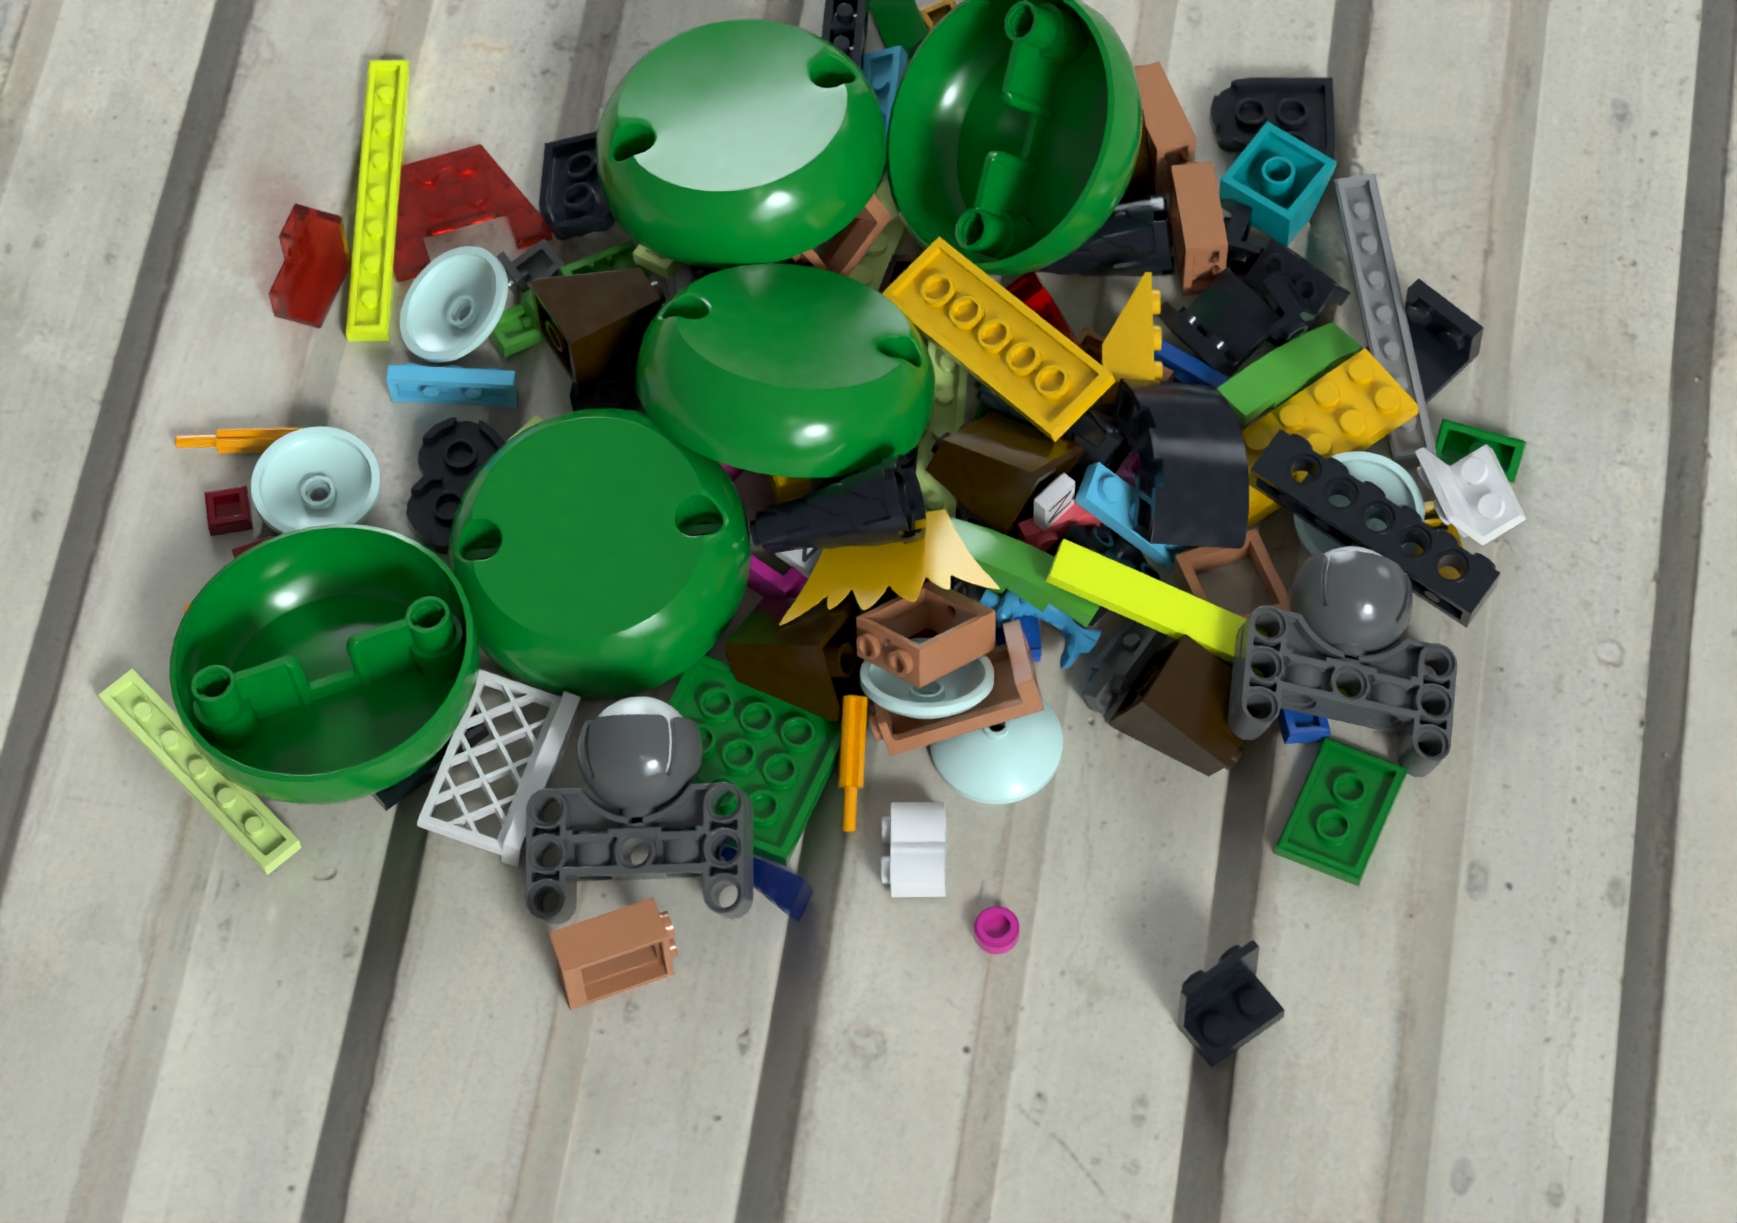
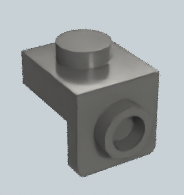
M545 238L512 262L504 252L496 256L505 268L508 288L513 294L519 289L522 293L531 290L530 282L535 279L557 277L559 268L566 266Z

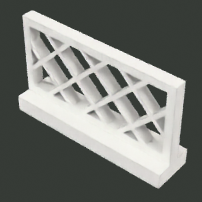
M480 669L470 704L453 733L418 818L417 826L502 855L501 862L519 867L526 849V808L528 800L538 790L550 789L577 721L581 697L565 691L562 697ZM486 685L502 691L508 702L486 711L480 695ZM532 702L550 707L545 719L528 725L520 710V707ZM475 708H477L479 714L472 717ZM513 711L521 729L500 737L491 719ZM484 722L493 740L471 748L464 736L466 729ZM540 731L536 741L533 733ZM526 737L533 750L531 756L513 763L504 745ZM461 744L464 752L457 754ZM497 748L506 766L484 775L476 757ZM469 760L477 778L455 787L449 775L450 768ZM525 769L522 778H520L518 771ZM511 775L517 787L516 793L497 801L489 783ZM445 783L448 790L441 793V790ZM482 786L490 805L468 813L460 795ZM452 798L462 815L449 822L431 817L435 805ZM507 807H510L507 816L505 817L502 810ZM495 813L502 826L498 838L494 839L480 834L473 821ZM467 825L468 829L462 828L461 826Z

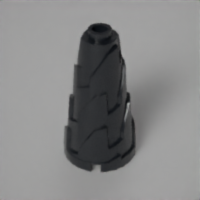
M1164 192L1151 193L1150 195L1119 203L1104 225L1087 242L1068 256L1044 268L1035 270V272L1057 275L1079 274L1080 276L1143 277L1145 272H1152V277L1175 275L1174 256H1170L1173 243Z
M976 379L974 383V388L978 390L976 397L981 402L982 408L988 413L992 411L1035 427ZM1092 407L1061 436L1079 443L1086 449L1069 475L1075 481V496L1078 493L1088 465L1100 462L1115 474L1120 466L1121 452L1126 456L1130 452L1125 435L1117 423Z
M904 455L881 459V463L858 469L852 475H848L845 478L817 486L809 493L764 506L765 510L757 511L755 520L750 521L749 528L752 541L756 546L762 545L764 550L771 551V553L807 548L831 549L846 546H878L897 542L908 544L921 541L925 536L926 528L915 529V521L926 519L921 487L913 466L901 468L900 465L905 464L908 460Z

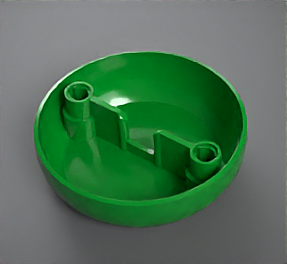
M964 0L949 11L930 30L908 63L897 88L890 112L886 141L887 177L892 199L907 231L924 250L938 237H941L987 275H1021L1044 268L1068 256L1087 242L1104 225L1119 204L1133 175L1139 155L1143 122L1141 93L1136 71L1115 29L1099 12L1082 0Z
M750 18L712 22L691 28L665 40L646 53L631 67L613 91L597 129L595 148L598 179L607 207L616 222L629 236L654 253L676 262L698 267L727 269L741 265L771 264L786 260L815 248L840 232L863 210L873 196L882 177L886 162L887 144L883 115L874 89L863 71L843 51L818 35L792 24Z
M778 263L751 264L723 269L700 278L678 291L659 310L643 335L636 367V391L640 403L649 418L675 441L698 454L735 468L782 477L823 478L852 475L858 469L881 463V459L905 455L917 446L925 436L931 422L935 400V372L927 347L914 324L905 313L878 291L849 277L814 267Z
M615 408L584 409L564 413L543 420L507 441L485 462L464 492L453 518L448 546V567L461 584L470 604L477 628L479 647L484 654L502 671L522 684L562 697L565 691L580 696L581 700H609L635 695L677 677L698 662L727 630L739 609L747 587L751 566V539L747 516L740 495L720 462L698 454L678 443L652 421L646 413Z
M328 524L307 527L271 538L245 551L225 565L196 595L185 612L173 641L169 670L172 698L183 728L194 746L217 772L232 783L250 792L277 801L294 804L326 805L348 802L373 795L406 779L424 766L443 748L464 716L476 687L479 671L478 633L474 614L461 584L451 569L436 554L422 544L402 534L373 526Z

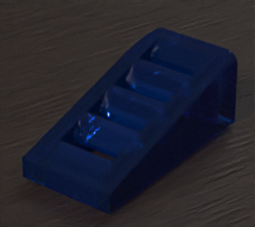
M729 846L727 848L724 847L721 856L725 862L730 861L735 857L737 850ZM753 857V887L790 918L799 921L813 894L810 885L804 878Z

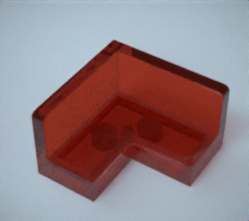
M295 203L279 235L284 262L268 294L275 317L314 328H321L351 267V255L341 216Z

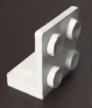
M1487 444L1451 466H1448L1424 447L1415 451L1421 463V466L1417 468L1418 474L1429 490L1433 489L1438 499L1434 503L1438 516L1444 524H1453L1464 538L1469 536L1483 546L1526 520L1493 449Z

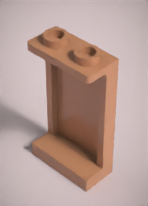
M1019 619L1002 624L1006 643L995 646V650L985 654L994 667V685L986 698L971 709L943 718L917 719L883 709L868 697L867 703L870 710L876 711V714L869 716L876 741L884 739L890 756L1044 710L1031 649Z

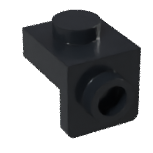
M1240 203L1236 204L1231 218H1223L1228 242L1226 268L1238 274H1247L1264 248L1247 243L1251 231L1253 207Z

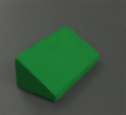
M869 0L870 12L885 49L901 45L908 54V59H911L918 46L929 33L916 1Z
M1442 418L1435 443L1437 457L1448 465H1453L1487 444L1493 449L1507 480L1515 482L1527 444L1526 441Z

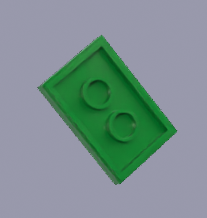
M1324 737L1277 842L1274 854L1359 886L1405 781L1408 768Z

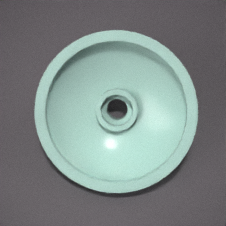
M475 246L452 249L429 263L410 286L401 309L400 331L408 349L425 361L444 363L461 358L479 347L493 332L505 308L508 294V279L502 263L489 251Z
M323 426L299 429L276 440L264 451L257 461L251 479L252 498L259 516L272 530L280 535L312 526L328 524L360 525L373 511L381 491L380 469L371 449L361 439L347 431ZM319 496L327 497L322 501H314Z
M1362 451L1345 452L1332 456V458L1339 460L1348 468L1350 475L1362 483L1364 481L1374 483L1383 490L1386 495L1385 498L1399 507L1400 505L1409 506L1421 516L1422 522L1425 521V507L1421 492L1410 474L1399 464L1384 456ZM1308 473L1301 483L1311 482L1314 478ZM1333 495L1328 498L1330 503L1337 507H1345L1350 504V501L1343 495ZM1293 514L1298 539L1310 556L1320 553L1324 554L1330 550L1343 547ZM1376 518L1365 521L1366 526L1373 531H1382L1387 528L1383 521ZM1408 542L1401 547L1407 554L1411 555L1417 544Z
M913 638L910 640L920 645L931 638ZM983 655L943 677L918 688L864 660L860 668V685L864 693L883 709L911 718L937 719L967 711L986 698L994 685V667L987 656Z
M1042 698L1044 710L996 724L1004 727L1000 732L991 731L989 729L991 726L930 744L932 761L938 774L955 792L977 802L1007 804L1030 797L1051 780L1062 758L1063 733L1054 710Z

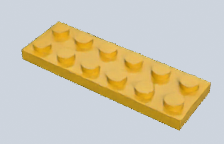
M938 237L882 293L883 296L888 298L908 316L923 336L1054 442L1116 382L1110 371L941 237Z
M1364 348L1241 431L1246 450L1248 473L1250 475V469L1280 429L1289 435L1295 433L1302 436L1312 445L1315 452L1327 459L1328 457L1345 452H1363L1388 435L1392 430L1397 429L1403 423L1418 414V404L1371 353ZM1297 471L1292 474V477L1301 483L1308 472ZM1250 485L1247 530L1282 507Z

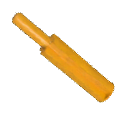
M304 427L218 428L216 435H177L175 437V446L177 448H217L218 454L264 453L279 438Z
M860 695L842 696L838 787L844 788L842 830L844 832H854L856 830L857 789H862L864 785L868 697Z

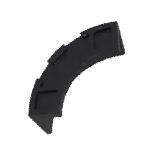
M1120 378L1112 420L1117 423L1125 435L1130 452L1139 453L1142 471L1138 470L1135 473V511L1132 530L1150 544L1242 548L1245 544L1249 516L1248 463L1242 433L1227 399L1217 388L1211 385Z

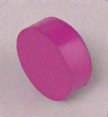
M994 906L983 910L977 916L974 923V937L982 950L991 954H1003L1013 949L1019 940V921L1011 910Z

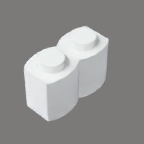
M945 802L891 803V816H882V842L891 843L890 856H882V884L890 883L891 897H946Z

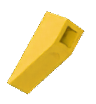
M1152 272L1144 273L1102 344L1101 365L1112 373L1116 382L1101 396V404L1116 403L1120 378L1163 381L1162 361H1154V351H1161L1162 330L1161 325H1153V315H1160V289H1152Z

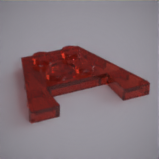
M481 144L405 164L401 167L393 267L396 282L399 283L416 278L431 263L423 238L506 216L518 250L536 245L544 238L546 241L553 240L552 231L546 225L540 213Z

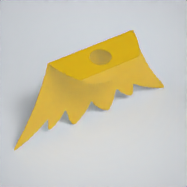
M947 509L925 512L926 519L915 521V529L926 528L925 536L921 541L908 544L897 542L878 546H846L823 549L809 579L779 626L799 617L826 596H828V609L834 608L848 595L850 590H853L860 608L867 610L878 601L888 586L903 599L915 602L921 593L925 578H928L936 586L945 590L951 589V575L981 587L997 590L1000 588L967 550L950 520Z

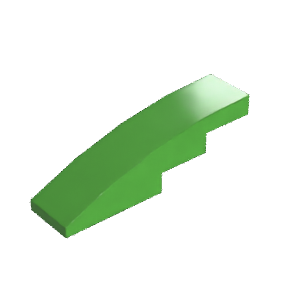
M629 240L559 268L558 276L641 268L646 277L652 274V271L635 263L632 252L637 247L632 240ZM531 290L521 294V303L503 311L501 319L489 336L503 358L544 341V338L537 329Z
M1331 322L1276 348L1243 369L1217 389L1227 399L1236 419L1245 426L1267 408L1274 410L1359 353L1363 348L1339 326Z
M950 517L955 530L967 550L1000 588L999 590L987 589L1002 596L1007 588L1042 612L1050 603L1083 626H1088L1100 605L1046 582L1055 558L1054 556L992 529Z

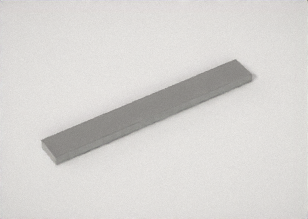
M1373 173L1334 179V191L1367 346H1369L1371 355L1418 404V414L1387 435L1391 459L1401 467L1420 465L1421 463L1415 451L1424 447L1436 457L1437 453L1376 175Z

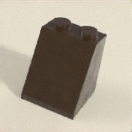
M641 268L538 278L530 282L537 329L578 390L638 360L643 335L650 322L662 308V304L666 303L665 295L656 280L649 281Z
M991 411L978 420L970 418L954 434L949 432L943 434L933 445L931 452L934 456L925 470L990 529L1007 535L1018 528V523L1033 518L1034 498L1060 474L1065 473L1069 476L1086 449L1079 443L1063 437L1054 442L1038 428Z
M764 597L724 643L726 657L731 664L735 680L829 721L839 722L842 718V696L861 695L863 692L860 685V668L864 659L857 656L856 617L860 616L856 599H843L837 606L829 610L827 606L828 598H824L799 617L779 626L783 617L797 598Z
M1184 634L1155 653L1132 684L1108 722L1114 729L1208 777L1223 768L1230 770L1240 759L1244 751L1240 747L1244 739L1237 737L1228 725L1233 669L1187 634ZM1247 708L1253 717L1261 719L1254 709Z

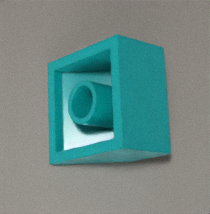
M1267 121L1220 179L1219 198L1221 208L1233 214L1237 203L1253 207L1251 225L1280 243L1289 246L1312 217L1337 166V162Z

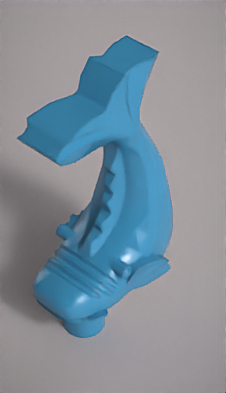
M986 588L979 600V603L996 611L995 628L1000 629L1003 627L1002 624L1011 622L1015 617H1022L1023 615L1040 618L1058 628L1065 638L1064 649L1060 657L1061 669L1070 668L1080 653L1091 652L1102 630L1082 628L1070 616L1050 603L1042 612L1007 588L1002 596Z

